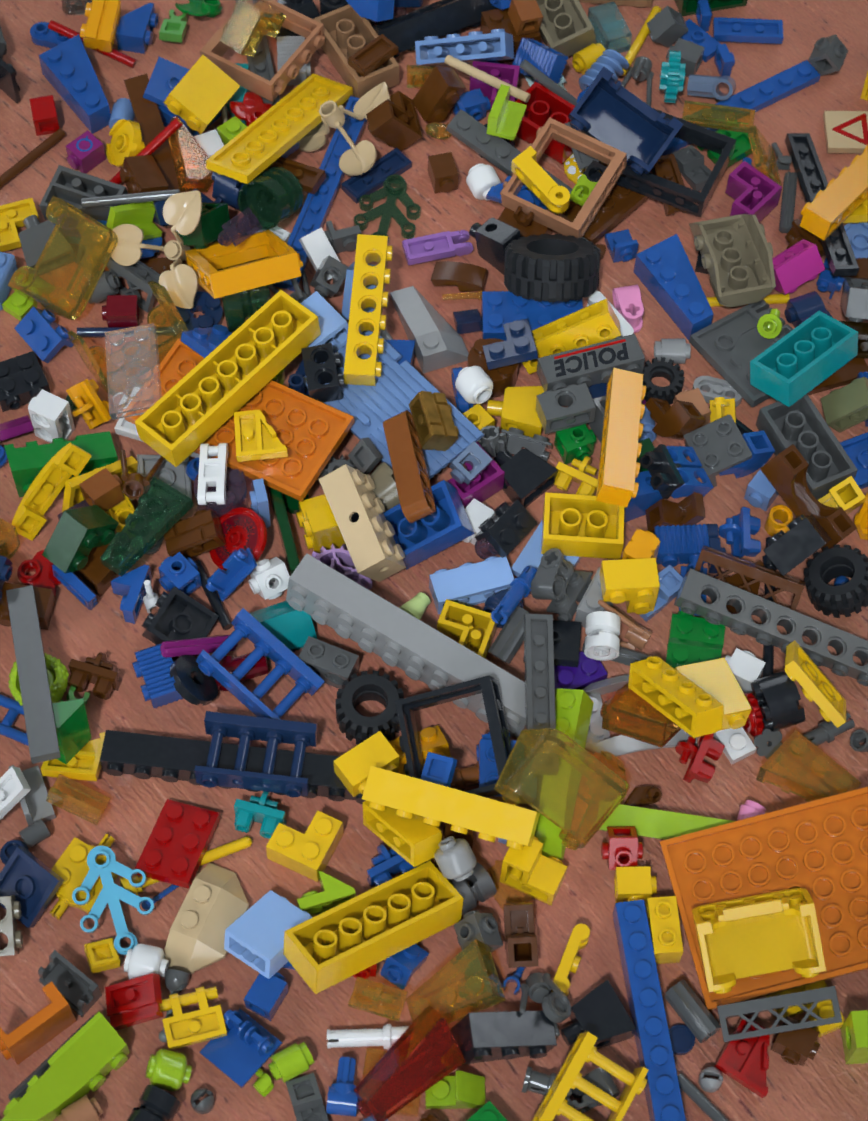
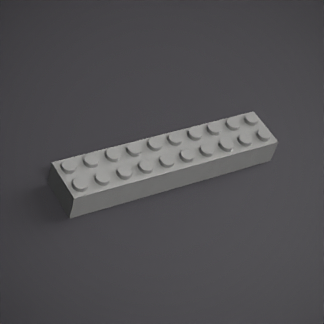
M306 553L288 582L286 601H288L293 609L297 611L303 610L311 615L317 623L330 626L335 629V632L340 637L350 638L358 643L362 650L377 654L386 664L392 667L397 666L404 670L409 678L424 682L432 691L488 675L494 677L499 682L510 737L514 736L518 739L521 737L526 728L524 681ZM482 693L453 701L458 707L471 710L476 713L480 720L488 723Z

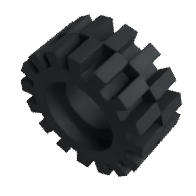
M657 357L653 358L652 364L649 360L645 362L643 372L640 374H643V385L646 386L644 397L646 402L650 398L666 400L670 405L673 404L675 395L682 391L684 384V372L680 370L678 363L673 366L674 361L670 359L667 363L664 357H661L659 362ZM654 377H664L670 381V385L659 387L654 385L651 379Z

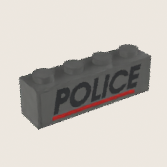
M631 334L538 358L537 375L544 392L586 383L589 388L595 384L608 383L613 368L642 373L645 357L636 335Z

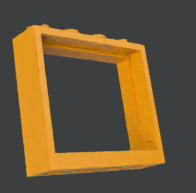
M270 230L210 244L209 247L185 251L187 265L196 271L198 283L214 299L301 277L300 268L303 267L299 253ZM265 257H270V258H266V259H262V260H258V261H254V262H250V263L238 265V264H241V263H245V262H249V261H253V260H257V259H261V258H265ZM238 265V266H235V267H231V268H227V269H223V270L217 271L218 269H222V268H226V267Z

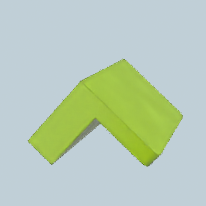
M501 84L488 116L487 134L515 140L527 106L509 101L510 86Z
M153 202L131 203L110 207L106 229L109 232L119 225L133 224L142 229L144 234L143 240L162 236V231L153 223L155 214Z

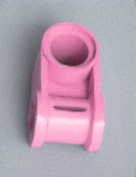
M632 285L613 288L612 295L615 309L633 327L634 333L639 332L643 326L642 316L644 314L639 286Z

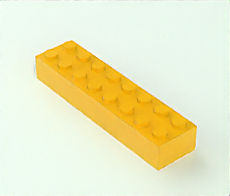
M278 291L135 421L139 438L175 467L179 466L200 444L204 443L230 419L234 412L243 407L302 352V348H307L321 335L318 316L284 291Z

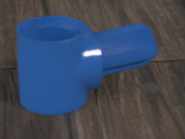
M340 1057L336 1083L331 1084L328 1090L326 1114L357 1117L359 1089L354 1085L356 1059Z

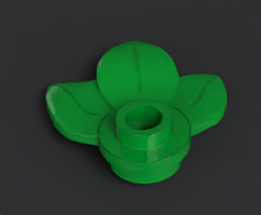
M189 0L187 4L176 3L175 5L179 11L192 16L216 17V15L222 12L219 0Z

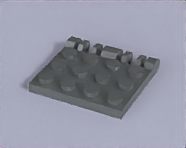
M764 300L744 306L690 335L689 340L694 348L751 407L771 398V396L750 385V361L793 330L788 324L785 325V321L780 318L782 321V331L777 337L768 339L760 335L757 328L758 321L763 315L770 314L772 309Z

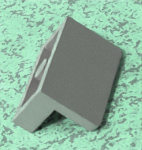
M39 766L23 770L22 773L31 788L20 800L28 826L39 819H42L43 822L55 819L56 816Z

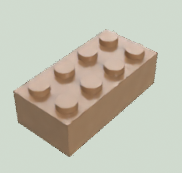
M349 4L314 18L315 21L324 24L325 42L321 48L346 85L353 87V95L355 97L361 98L384 81L388 88L399 84V64L394 57L390 58L366 77L361 76L348 65L349 57L378 37V34L367 18L360 17Z

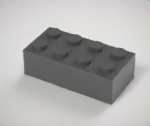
M808 394L790 407L778 401L760 409L756 422L759 431H765L775 449V456L792 444L795 445L809 464L806 472V481L810 492L817 500L828 494L829 489L848 477L852 476L855 479L858 471Z

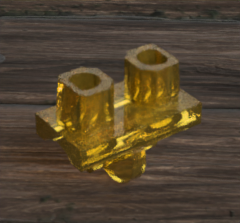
M357 977L348 1006L399 1022L408 991L387 986L382 982L377 983Z

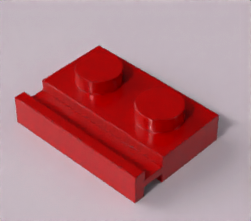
M150 973L105 987L107 1016L110 1017L111 1026L115 1031L163 1017V1012H160L162 997L159 974Z

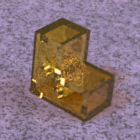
M239 0L234 6L229 22L223 29L220 41L240 55L254 56L264 35L277 37L286 15L264 1Z

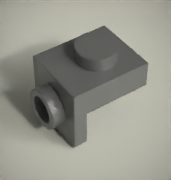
M327 221L324 233L337 254L355 250L357 234H361L359 225L335 231L332 222Z

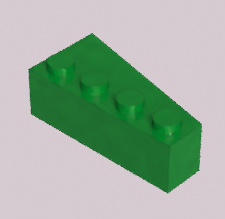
M110 431L78 435L73 441L63 439V437L55 438L52 440V443L38 445L37 441L26 442V447L14 448V444L4 445L19 498L24 497L29 486L42 468L68 443H72L92 455L79 475L116 462L118 457Z

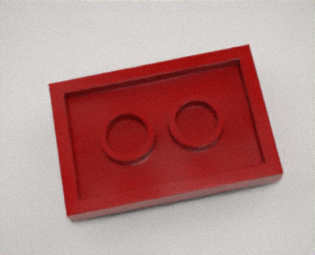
M167 799L135 869L142 870L147 878L190 889L220 821V813Z

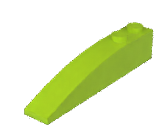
M555 689L557 773L555 776L536 775V797L533 800V811L539 812L540 816L534 836L544 843L541 855L546 857L552 856L559 860L564 858L594 704L584 690Z
M98 1012L47 1061L51 1066L43 1075L39 1077L34 1075L27 1083L26 1094L23 1097L13 1098L8 1103L3 1112L4 1118L1 1121H53L56 1119V1116L62 1113V1109L87 1095L91 1090L93 1092L98 1090L106 1081L105 1076L113 1069L118 1070L125 1064L128 1059L127 1055L130 1053L127 1044L106 1018Z

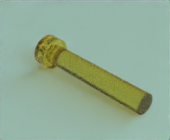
M482 290L472 293L442 294V300L476 298L482 300Z

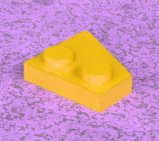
M261 410L234 412L237 462L288 457L286 446L280 442L275 430L267 423Z
M105 732L99 733L100 738L90 740L67 764L57 759L44 761L41 767L42 776L97 781L101 769L100 757Z

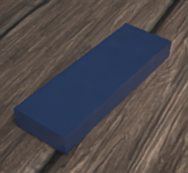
M395 148L375 161L374 165L366 173L352 176L343 182L341 189L357 204L412 168V161L398 148Z

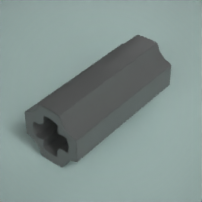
M519 606L510 615L488 651L507 664H510L524 641L525 614H531Z
M685 980L679 981L665 993V999L700 1043L705 1042L720 1030V1024Z

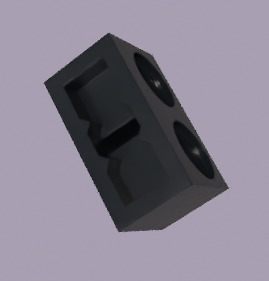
M332 343L302 348L310 397L322 403L343 399L341 389L346 388L343 373H338L337 368L342 366L339 352H333Z

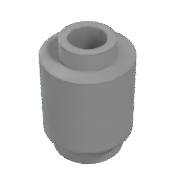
M661 339V341L654 342V358L657 357L658 361H661V357H664L667 363L671 359L674 361L673 364H685L686 359H690L691 346L686 344L685 339Z

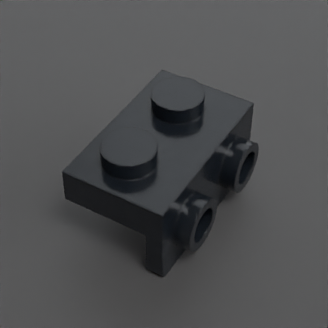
M518 499L510 504L504 502L494 510L496 515L493 518L486 519L478 527L481 531L474 537L477 541L486 538L502 558L507 556L538 524Z

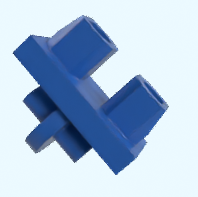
M742 507L740 514L727 518L726 524L719 527V536L726 539V543L731 545V555L738 558L743 556L755 557L761 551V542L751 539L750 534L756 535L759 532L761 520L750 516V508Z
M381 844L377 846L379 855L371 859L374 867L367 870L369 877L367 881L371 887L374 885L377 887L393 879L391 876L399 872L403 874L416 867L409 864L392 848L387 850Z

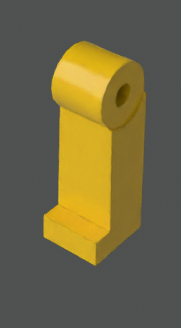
M529 146L512 160L511 171L550 211L557 214L565 212L569 207L570 192L564 186H558L536 162L537 152Z

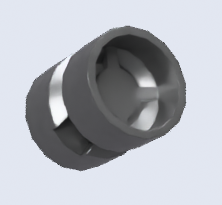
M478 862L474 867V873L470 877L458 882L454 881V879L448 880L464 898L462 915L475 908L477 901L484 902L497 894L493 880L485 868Z

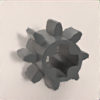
M485 426L480 430L484 436L477 442L491 457H496L499 451H505V443H507L506 433H500L498 426Z

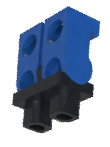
M659 444L653 451L646 452L639 460L642 468L648 469L651 475L650 483L653 489L659 490L663 499H668L670 496L672 498L688 497L694 492L703 494L704 497L714 488L704 468H700L702 464L693 447ZM689 456L692 462L688 461L686 457ZM700 477L703 483L699 482L697 478Z

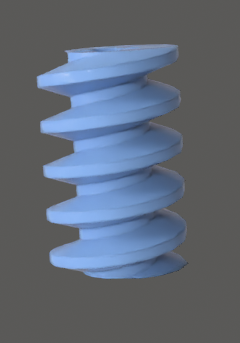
M606 49L602 56L598 57L596 62L591 65V68L585 72V75L579 78L581 90L584 91L592 84L603 67L614 73L612 78L617 82V76H622L624 74L623 69L627 70L629 68L628 61L617 51Z

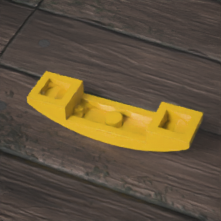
M68 443L47 462L29 486L17 508L10 529L33 541L47 521L44 514L65 486V481L69 480L72 475L77 477L92 455L72 443Z

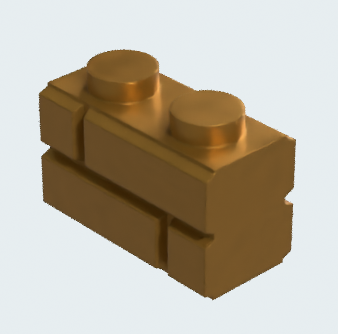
M418 392L409 403V408L421 447L426 450L446 451L458 439L459 431L457 426L454 425L451 415L452 408L447 403L445 393Z

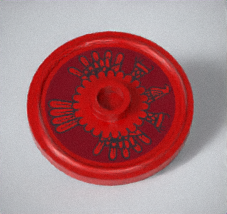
M244 507L227 511L219 518L226 544L209 551L213 562L225 571L227 569L222 564L234 550L250 548L256 562L262 555L267 541L266 525L258 513Z

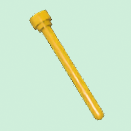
M243 837L206 851L200 866L249 848L252 845V839L250 837ZM137 875L133 876L132 882L135 884L140 883L143 876L139 878ZM123 877L119 879L122 888L136 895L143 891L142 888L160 882L146 877L145 884L142 887L135 888L129 883L128 879Z

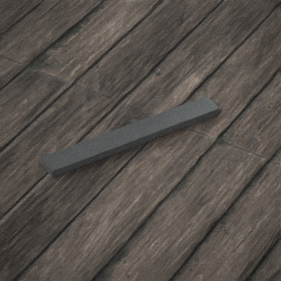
M33 585L6 590L30 758L32 764L61 758L35 591Z

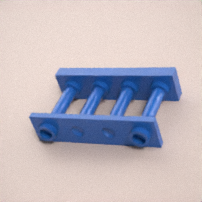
M244 608L231 622L235 630L211 656L203 650L195 660L198 663L199 669L205 675L213 676L252 713L262 718L280 719L303 693H309L312 696L325 682ZM247 637L255 644V649L230 674L219 662L242 638ZM262 656H268L275 662V668L251 693L239 681ZM283 674H288L295 680L296 685L271 711L260 699Z

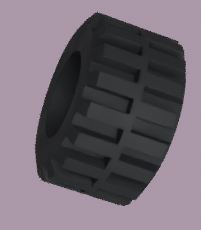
M839 544L834 545V548L831 549L828 546L822 548L823 552L819 553L817 551L813 555L814 560L809 559L807 562L808 568L804 569V581L811 604H814L818 612L822 610L823 615L826 616L833 614L834 618H840V615L844 614L845 617H850L854 611L858 614L862 611V606H868V557L865 554H861V550L857 548L852 550L850 545H845L844 548H841ZM839 576L852 578L849 582L840 586L828 585L832 579Z
M366 670L361 671V676H357L356 673L351 675L350 682L345 680L342 683V689H338L336 720L342 734L346 732L348 740L356 739V744L358 745L378 731H381L384 737L390 741L395 738V732L399 733L401 730L395 720V716H397L395 701L404 698L402 688L398 689V682L395 679L390 682V676L385 673L383 676H379V671L373 670V674H367ZM368 700L377 701L386 708L381 714L374 717L363 716L355 710L360 703Z

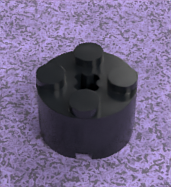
M785 670L754 680L751 683L753 695L758 700V705L764 717L763 729L768 728L775 732L805 722L804 708L798 710L799 700H801L795 682L787 676Z

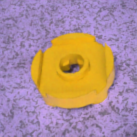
M118 120L109 132L112 139L111 144L106 143V156L110 164L119 168H123L125 157L136 156L145 147L144 142L141 141L140 124L131 120Z

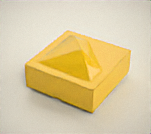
M113 938L84 944L85 955L92 974L120 967V959L114 947Z

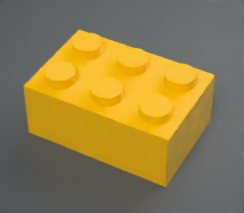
M545 492L541 554L552 548H557L563 553V556L620 560L624 544V507L596 501V496Z

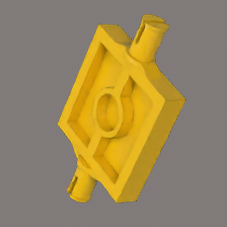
M105 834L97 846H107L110 848L115 839L112 836L109 837V834ZM76 837L73 838L51 869L64 879V882L55 894L59 900L49 912L51 916L60 920L68 906L79 908L89 914L103 888L99 876L89 892L90 900L86 905L80 906L73 901V891L81 886L90 870L87 865V856L95 847L84 843ZM99 855L96 858V863L103 865L107 860L106 856ZM112 873L113 880L115 881L118 875ZM80 891L76 895L77 901H84L87 897L84 891Z

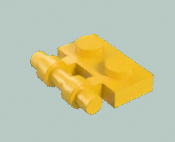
M204 986L195 988V992L179 996L178 993L171 994L169 998L162 1000L160 1012L171 1009L173 1011V1017L162 1019L169 1050L227 1036L221 1005L209 1007L207 1002L208 1000L218 998L216 986L204 989ZM198 1003L200 1010L182 1014L181 1007Z

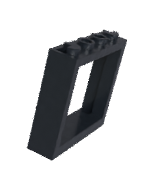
M665 113L666 116L664 117V119L666 120V118L672 120L675 116ZM675 117L683 123V126L675 136L676 138L720 154L702 191L698 192L651 173L638 175L629 168L628 162L622 172V175L626 177L620 176L616 185L701 217L733 157L736 139Z
M488 675L395 701L397 708L395 720L401 729L402 736L399 737V744L406 756L407 763L404 765V770L407 776L420 779L424 768L414 711L482 693L500 782L465 792L487 798L520 789L497 679Z

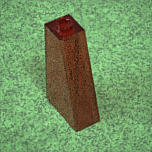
M429 1005L421 1012L354 1089L359 1100L356 1106L365 1119L371 1117L374 1121L387 1120L466 1062L445 1018Z

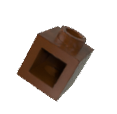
M786 1016L785 1018L792 1024L800 1023L802 1021H796L788 1016ZM814 1027L778 1033L771 1050L780 1054L781 1058L787 1063L803 1066L807 1058L814 1059L820 1047V1043L816 1042L819 1032L814 1030Z

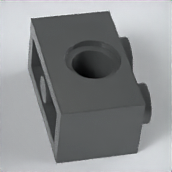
M586 383L572 384L555 391H545L537 395L536 412L545 434L594 422L596 406Z

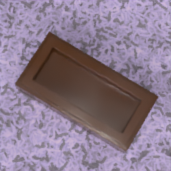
M381 34L349 57L348 65L361 76L366 77L398 53V46Z

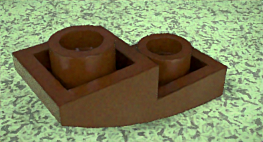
M439 261L435 264L431 282L433 286L457 285L460 292L483 290L488 271L486 268L468 263Z

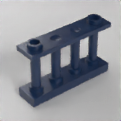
M206 711L204 719L205 731L212 738L206 767L195 765L196 784H201L208 788L222 786L283 793L289 797L308 796V778H301L306 747H316L317 724ZM224 737L239 738L234 770L217 768ZM252 740L267 742L262 773L245 771L250 742ZM280 743L295 745L290 776L273 774L278 744Z

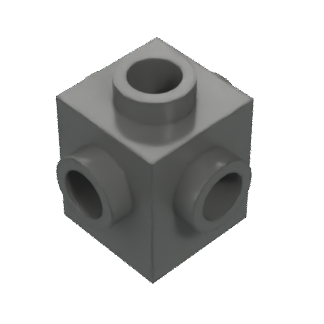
M836 34L822 37L816 41L809 61L821 76L840 71L848 50Z
M479 910L470 911L463 915V920L454 925L457 940L462 948L464 957L487 956L503 946L498 925L492 913H480Z

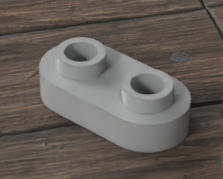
M700 376L693 383L692 390L699 388L706 403H710L709 400H714L716 397H725V399L735 398V406L737 407L742 401L743 397L726 380L711 376Z

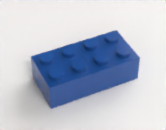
M482 291V339L496 338L506 341L503 324L527 318L532 331L583 309V300L581 298L580 300H570L569 302H540L534 299H524L522 296L513 295L509 291Z

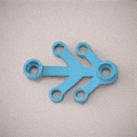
M97 846L87 856V865L90 870L81 886L73 891L72 899L77 905H86L90 900L89 892L100 876L103 888L89 914L81 919L80 927L86 933L95 932L98 928V920L108 904L117 933L114 939V947L119 954L126 956L128 950L133 949L138 944V940L133 933L128 931L119 900L137 908L138 912L142 915L151 914L154 910V903L149 897L141 898L114 884L112 873L128 879L129 883L135 888L142 887L145 884L146 875L142 870H132L117 862L113 850L109 847ZM99 855H105L107 858L103 865L96 863V858ZM139 873L143 876V879L140 883L135 884L132 882V876ZM78 892H86L87 897L84 901H77L76 895ZM143 901L151 903L148 911L140 909V904ZM87 919L94 920L95 925L92 929L84 927V922ZM123 938L131 940V945L128 948L120 946V941Z

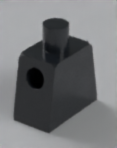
M490 218L483 225L474 223L470 228L469 234L476 239L479 256L504 275L505 249L512 240H517L521 237L520 230L495 218Z
M521 449L514 456L507 450L499 451L496 457H494V460L505 472L503 491L512 502L518 499L526 508L554 485L558 470L527 449Z
M607 980L571 1007V1015L569 1017L572 1024L561 1029L560 1033L565 1043L569 1046L575 1043L580 1033L588 1031L598 1037L594 1046L600 1049L634 1037L636 1027L610 982Z

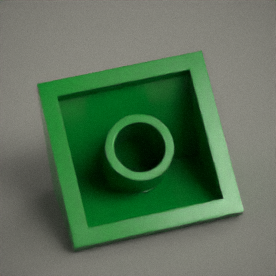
M84 698L52 703L61 758L57 760L65 764L92 739Z

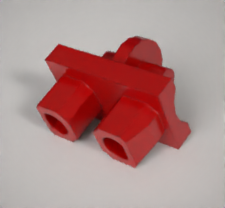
M714 734L701 736L697 746H694L696 739L693 737H688L687 742L677 743L675 750L681 755L679 762L686 764L688 759H691L683 777L684 781L691 783L695 778L708 783L711 780L716 767L703 762L704 757L707 756L718 761L725 747L724 744L713 738Z

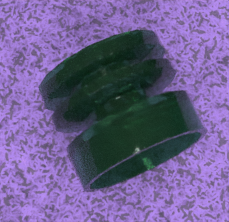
M272 167L259 174L250 183L244 184L240 189L238 196L239 209L243 217L252 226L262 230H269L299 210L304 198L303 190L298 179L290 171L282 167Z
M267 285L222 297L226 323L231 333L271 299Z

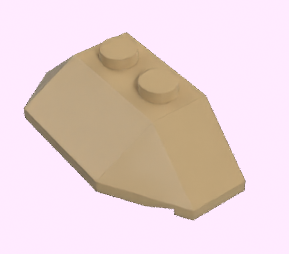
M209 863L195 877L170 928L164 949V959L169 960L168 969L180 970L192 975L195 971L208 967L226 957L228 951L224 949L225 929L249 908L248 901L235 872Z

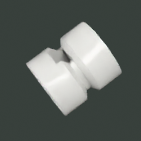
M597 611L586 616L585 633L587 636L585 637L584 654L588 658L607 661L619 656L620 639L618 636L620 635L621 626L619 615L608 611Z

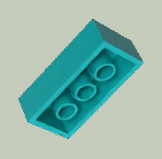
M817 311L750 361V385L790 407L858 355V331L821 311Z

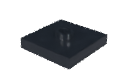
M553 620L554 665L578 667L582 622Z

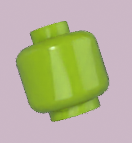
M160 1049L156 1055L151 1054L149 1058L146 1078L150 1079V1085L176 1092L180 1089L182 1083L188 1084L192 1066L187 1065L185 1054Z

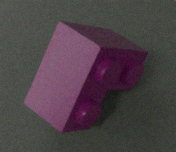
M473 61V67L518 88L520 66ZM470 76V91L480 88L484 97L487 96L491 100V111L499 89ZM509 95V101L515 102L516 98Z
M743 161L728 177L725 193L735 199L730 216L754 214L759 222L762 221L778 205L782 186L746 161Z
M492 460L469 485L464 481L460 484L454 478L447 482L457 489L463 506L466 508L473 498L483 502L503 489L505 472ZM469 463L463 464L467 471L472 470V466Z

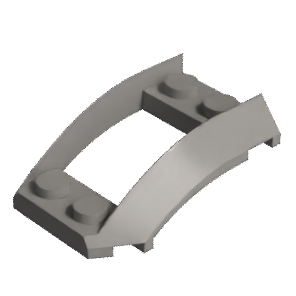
M629 674L591 683L583 689L594 702L585 750L592 754L597 752L605 756L606 760H612L614 757L633 752L675 747L678 742H687L688 737H692L661 713L663 727L634 731L611 738L601 695L629 689Z

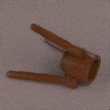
M120 450L121 480L124 481L123 492L130 500L133 501L143 495L145 486L150 485L151 479L164 462V457L161 456L148 475L143 477L140 473H128L125 450Z

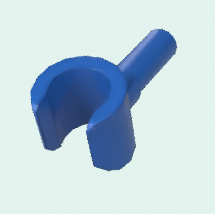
M517 967L513 976H509L504 980V991L509 982H515L517 988L513 995H517L520 992V979L526 967Z

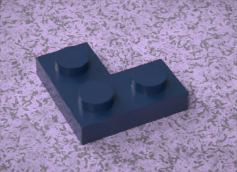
M528 318L503 324L506 341L482 346L488 370L538 359Z

